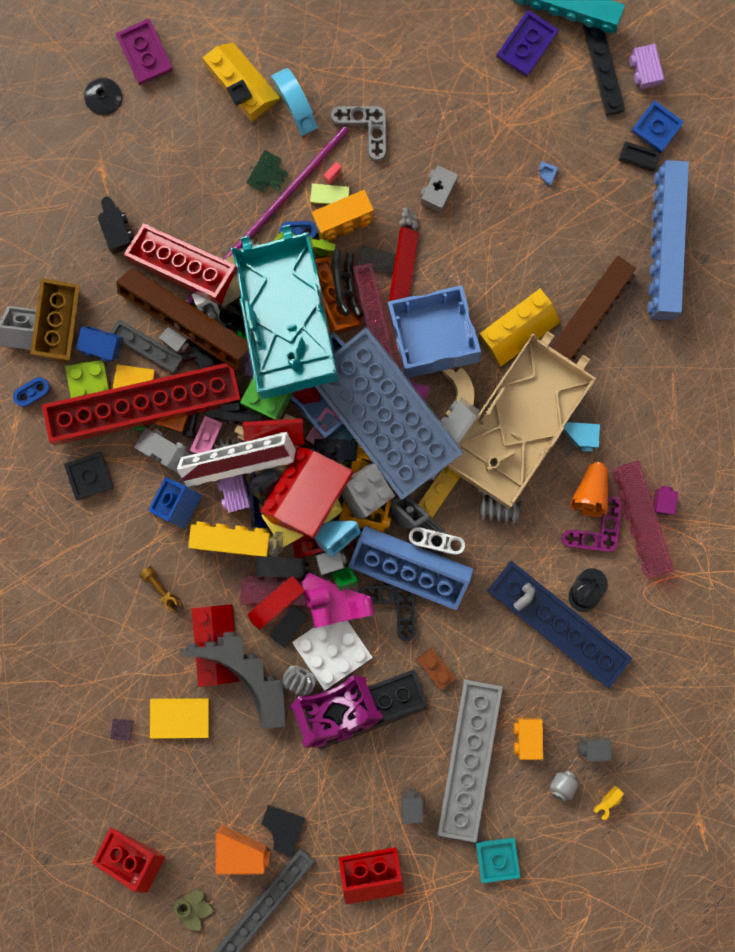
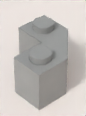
M145 428L134 448L178 473L177 468L180 458L192 455L186 451L187 447L179 442L175 445L163 438L164 434L155 428L153 431Z

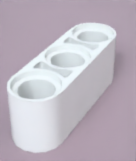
M414 528L409 533V541L415 546L453 555L460 554L465 549L464 540L457 536L423 528ZM415 531L422 533L423 539L421 542L413 540L412 534ZM433 536L441 538L442 543L439 547L432 545L431 539ZM453 540L460 542L461 548L459 551L451 549L450 544Z

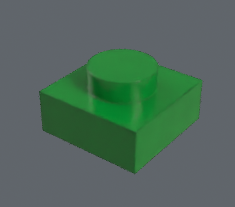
M350 567L332 572L331 577L339 591L357 586L358 580Z

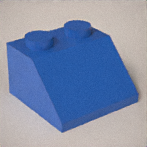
M165 476L148 511L185 529L202 495Z

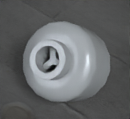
M565 771V773L558 772L550 785L552 796L563 802L572 800L579 787V783L575 779L576 776L569 771Z

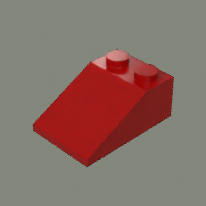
M110 827L92 864L134 892L148 893L166 856L152 847Z

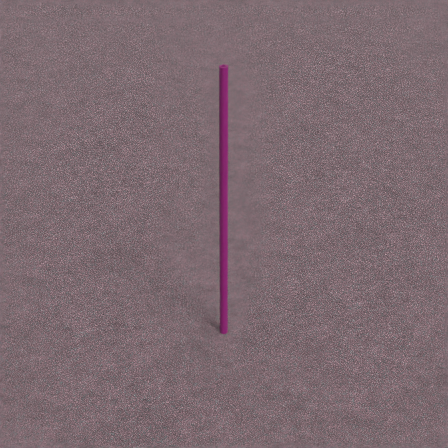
M345 126L339 130L243 237L249 235L250 240L349 132ZM241 239L233 248L238 250L243 248ZM230 250L229 253L223 258V260H225V259H227L228 257H230L231 255H233V253H232L231 250ZM193 292L185 300L190 305L194 303Z

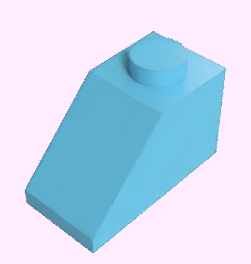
M566 422L562 432L576 448H582V452H593V449L599 447L600 424Z
M330 521L321 526L314 539L317 545L332 558L361 532L355 521Z

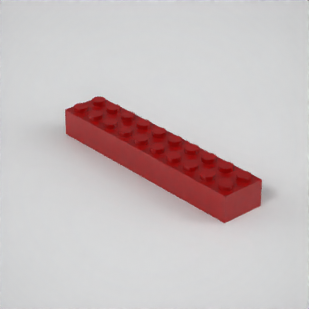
M225 363L43 404L42 410L49 443L56 446L222 408L221 405L240 403L242 399L235 369Z

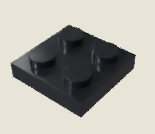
M97 452L64 464L76 501L114 488L102 452Z

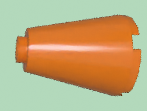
M594 462V464L589 465L570 501V508L576 511L577 508L582 510L581 514L591 517H602L603 513L605 516L608 514V468L605 467L604 463Z

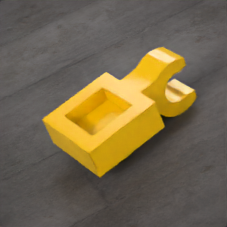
M614 785L603 797V801L594 807L593 811L597 813L600 809H603L604 814L601 818L606 820L609 817V808L617 806L622 801L624 793Z

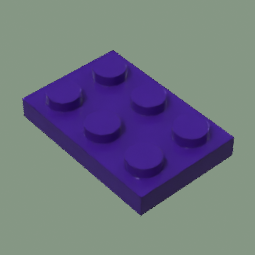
M527 10L498 51L496 57L527 77L559 30Z

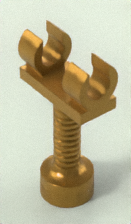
M152 566L144 569L139 575L144 582L149 581L162 596L160 601L164 603L166 609L177 612L173 608L174 603L177 606L183 607L182 602L176 599V595L167 592L156 579V571Z

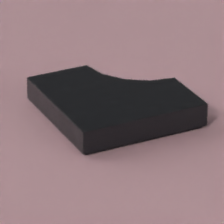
M268 804L262 825L267 827L273 835V850L292 856L305 817Z

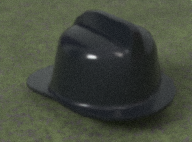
M596 568L584 570L569 591L568 599L571 606L581 612L592 610L607 589L606 576Z

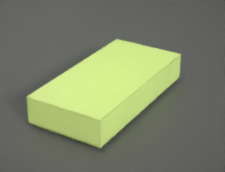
M312 183L310 204L329 205L348 197L349 187Z

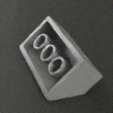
M463 398L459 402L455 400L449 408L451 411L449 417L444 416L441 420V423L457 444H459L480 413L479 409ZM438 473L431 477V479L434 480Z

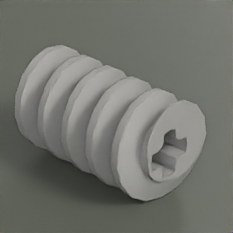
M482 495L480 504L482 520L489 515L490 521L496 516L497 522H500L501 518L504 517L505 523L510 518H512L513 524L516 523L520 515L521 501L518 502L517 506L516 502H514L513 506L508 509L496 500L493 502V498L490 496L486 501L485 496Z

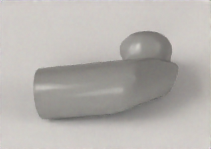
M530 583L522 587V591L525 592L524 596L513 604L518 611H521L532 602L536 591Z

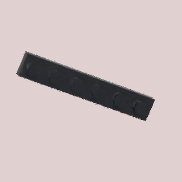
M582 23L605 115L622 113L625 111V106L606 33L600 28L587 27Z

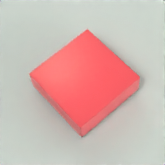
M336 162L324 174V181L328 185H331L342 173L341 165Z

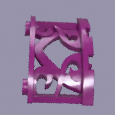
M351 676L346 682L329 691L296 698V701L290 707L291 710H294L303 735L302 744L304 748L325 746L327 741L337 739L338 742L354 736L352 732L360 728L366 730L383 718L381 711H377L366 683V677ZM359 688L362 697L355 702L358 698V692L354 695H351V692ZM363 702H365L368 711L361 706ZM332 704H339L349 708L343 717V724L340 726L330 719L323 718ZM313 708L312 711H307V714L314 718H306L303 709ZM351 714L356 717L351 721L348 720ZM308 723L313 724L312 732L310 731ZM325 724L331 725V728L325 730Z

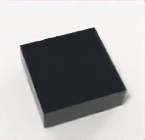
M243 79L226 88L235 106L252 98Z
M241 403L221 405L223 412L247 410Z

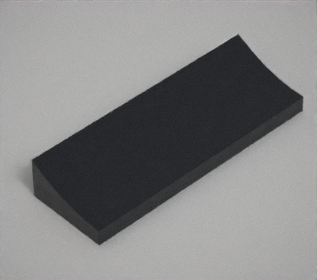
M414 669L368 686L377 711H381L383 718L366 730L360 728L352 732L354 736L348 739L429 709ZM360 690L351 693V695H354L358 692V698L355 702L362 697ZM363 702L361 706L368 711L365 702ZM332 704L323 718L330 719L340 726L343 724V717L349 708L339 704ZM313 708L305 710L308 718H314L307 714V711H312ZM351 714L348 720L351 721L356 717ZM325 724V730L331 728V725ZM337 739L327 741V745L318 748L322 750L345 740L339 742Z

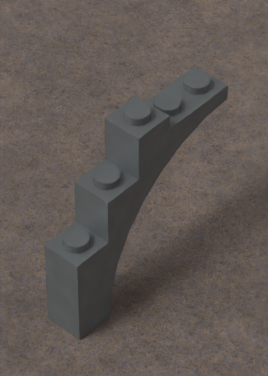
M235 632L224 633V637H217V642H205L203 647H198V643L186 644V648L180 649V657L208 659L234 673L246 686L254 700L258 711L260 728L286 727L282 679H276L275 676H264L263 659L256 657L255 654H243L242 636H236Z

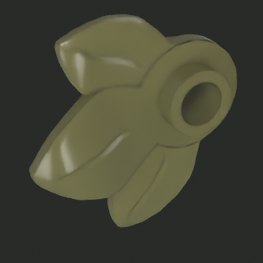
M193 890L185 898L178 899L174 904L175 915L182 918L184 926L188 929L201 930L200 919L213 913L211 905L202 900L204 896L203 891ZM183 904L187 906V910L185 911L181 910L180 906Z

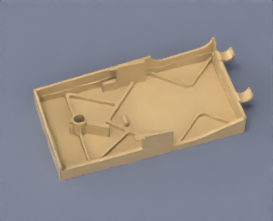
M548 331L541 341L536 338L535 334L531 335L458 444L464 453L446 466V468L508 509L513 506V503L546 453L548 454L560 436L564 425L596 380L595 377L584 371V368L590 361L589 358L582 355L578 363L575 364L548 346L554 337Z

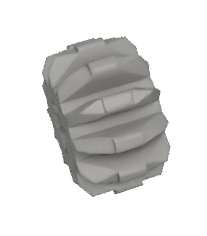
M295 665L290 666L286 670L282 682L290 691L305 696L310 695L313 691L317 679L309 670Z

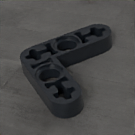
M393 585L364 586L359 590L358 593L360 594L364 593L365 589H368L370 593H375L374 588H378L377 596L379 600L374 601L375 596H372V603H397L398 636L403 641L413 639L415 635L414 593L407 596V602L411 601V606L406 604L400 606L399 602L404 601L403 596H400V592H403V589ZM383 589H389L391 591L390 599H382L380 592ZM405 607L411 610V616L407 619L400 616L401 609ZM412 620V625L408 624V630L412 631V633L408 635V638H405L401 634V631L404 630V624L400 625V621L408 622Z

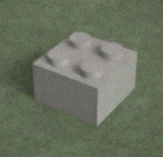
M375 463L365 465L356 471L341 493L356 519L367 517L395 497Z

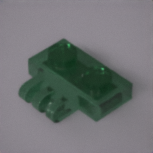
M264 150L247 180V184L264 193L268 185L276 190H280L281 186L275 182L283 184L285 180L279 177V175L283 177L288 176L286 171L278 168L281 158Z

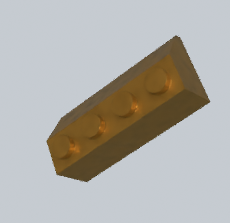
M40 278L30 355L51 361L69 362L79 284Z

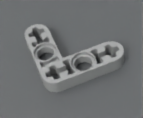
M339 106L332 110L331 119L337 126H368L370 159L374 162H380L385 158L386 129L385 111L379 106ZM339 112L343 116L341 120H338L336 117ZM347 112H350V120H348ZM361 112L364 117L358 121L353 118V114ZM366 112H369V120H366ZM376 112L379 113V120H375L374 115ZM380 130L382 132L381 138H374L372 132ZM375 144H379V152H382L379 156H375V153H372L375 152Z

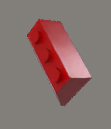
M302 419L243 422L245 442L287 432L296 450L305 446L304 423Z
M396 847L339 857L342 888L346 905L404 894Z

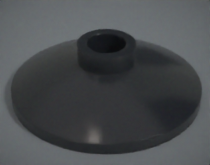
M98 78L90 82L86 87L84 100L92 112L106 115L114 112L119 107L122 93L117 83L113 80ZM100 92H105L103 96H99Z

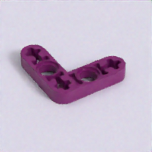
M614 496L608 497V503L614 500V504H617V507L613 508L612 514L616 513V517L612 515L605 516L603 513L600 533L567 530L561 535L562 544L571 548L603 552L615 550L618 544L622 507L620 499ZM608 506V513H610L611 507ZM607 519H612L615 522V527L612 530L607 529L605 526ZM604 532H614V536L610 535L609 540L613 542V545L609 546V549L603 544L608 539V535H604ZM569 533H571L572 537L579 538V534H582L580 537L581 546L577 545L579 541H571V544H568L565 536H569ZM587 535L594 538L592 546H586L584 543V538Z

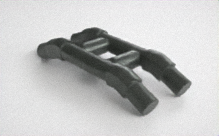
M334 249L333 259H331V271H333L336 304L341 309L343 315L347 316L350 314V310L345 298H349L348 302L351 310L357 318L363 316V313L356 298L354 285V253L347 252L344 272L340 271L341 250ZM341 279L346 280L348 290L343 289Z

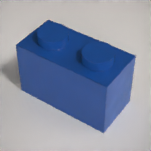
M90 326L81 327L76 349L82 351L81 354L90 357L96 355L102 361L111 362V360L118 359L123 337Z

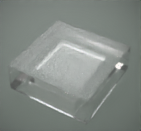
M276 531L269 538L270 557H277L283 551V532Z

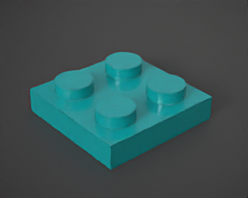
M514 837L475 842L481 883L520 878Z

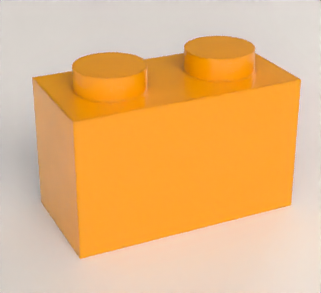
M517 718V723L513 724L514 735H517V743H514V754H517L519 760L543 759V720L541 718Z

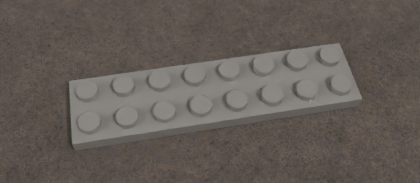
M466 679L463 681L437 832L438 836L470 842L477 841L503 686Z

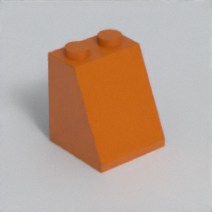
M220 826L216 832V874H264L265 869L269 868L270 851H267V845L225 826Z

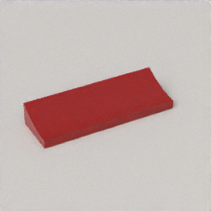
M144 223L124 253V256L131 264L221 306L228 287L238 269L236 265Z

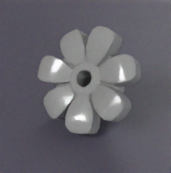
M406 206L403 208V219L399 221L401 227L411 225L415 230L419 227L417 222L419 219Z

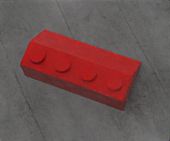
M232 604L191 608L194 643H198V647L205 646V642H217V637H224V633L235 632ZM196 657L198 687L239 682V678L224 666L208 659Z

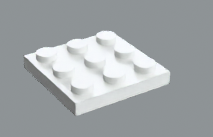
M348 620L323 627H314L292 642L324 690H327L373 658Z

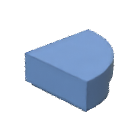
M541 161L539 165L540 177L545 184L551 187L558 167Z

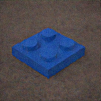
M654 100L632 128L631 132L658 152H662L684 121Z

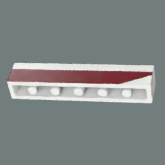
M285 432L181 457L177 471L187 487L200 485L227 477H235L240 474L270 469L279 465H287L293 462L296 449L289 435Z

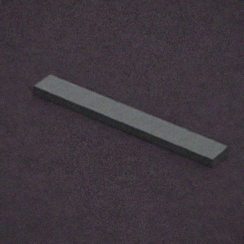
M300 847L214 952H240L315 860Z

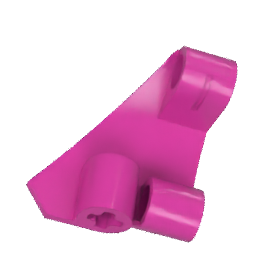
M308 573L301 582L305 590L303 592L305 601L311 609L315 628L375 615L371 597L349 589L339 591L335 584L311 573Z

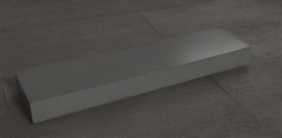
M121 320L117 321L111 331L112 334L123 337L122 344L173 374L177 372L183 362L181 355Z

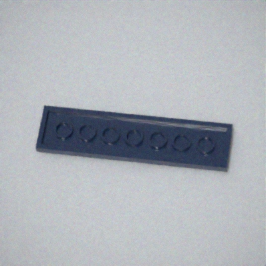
M513 561L508 563L487 590L608 689L633 659ZM530 583L536 591L532 602L521 611H518L513 604L524 596L525 592L522 591V587Z

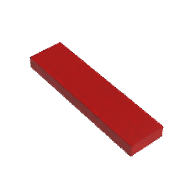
M401 227L399 231L389 301L407 298L410 294L419 232L405 227Z

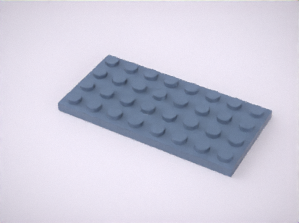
M368 327L334 353L339 380L315 387L372 462L377 465L382 475L401 500L464 453Z

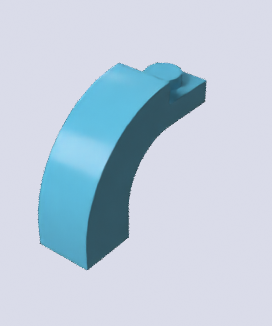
M285 68L271 75L276 90L285 101L299 134L303 136L317 129L318 126L313 117V111L292 72Z

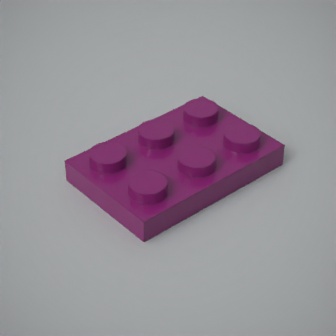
M150 19L115 33L139 86L173 71Z

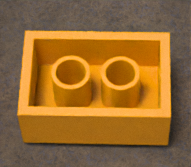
M364 189L313 211L312 220L320 240L325 239L332 242L337 239L336 236L341 234L348 235L360 226L361 228L369 226L371 221H373L374 209Z

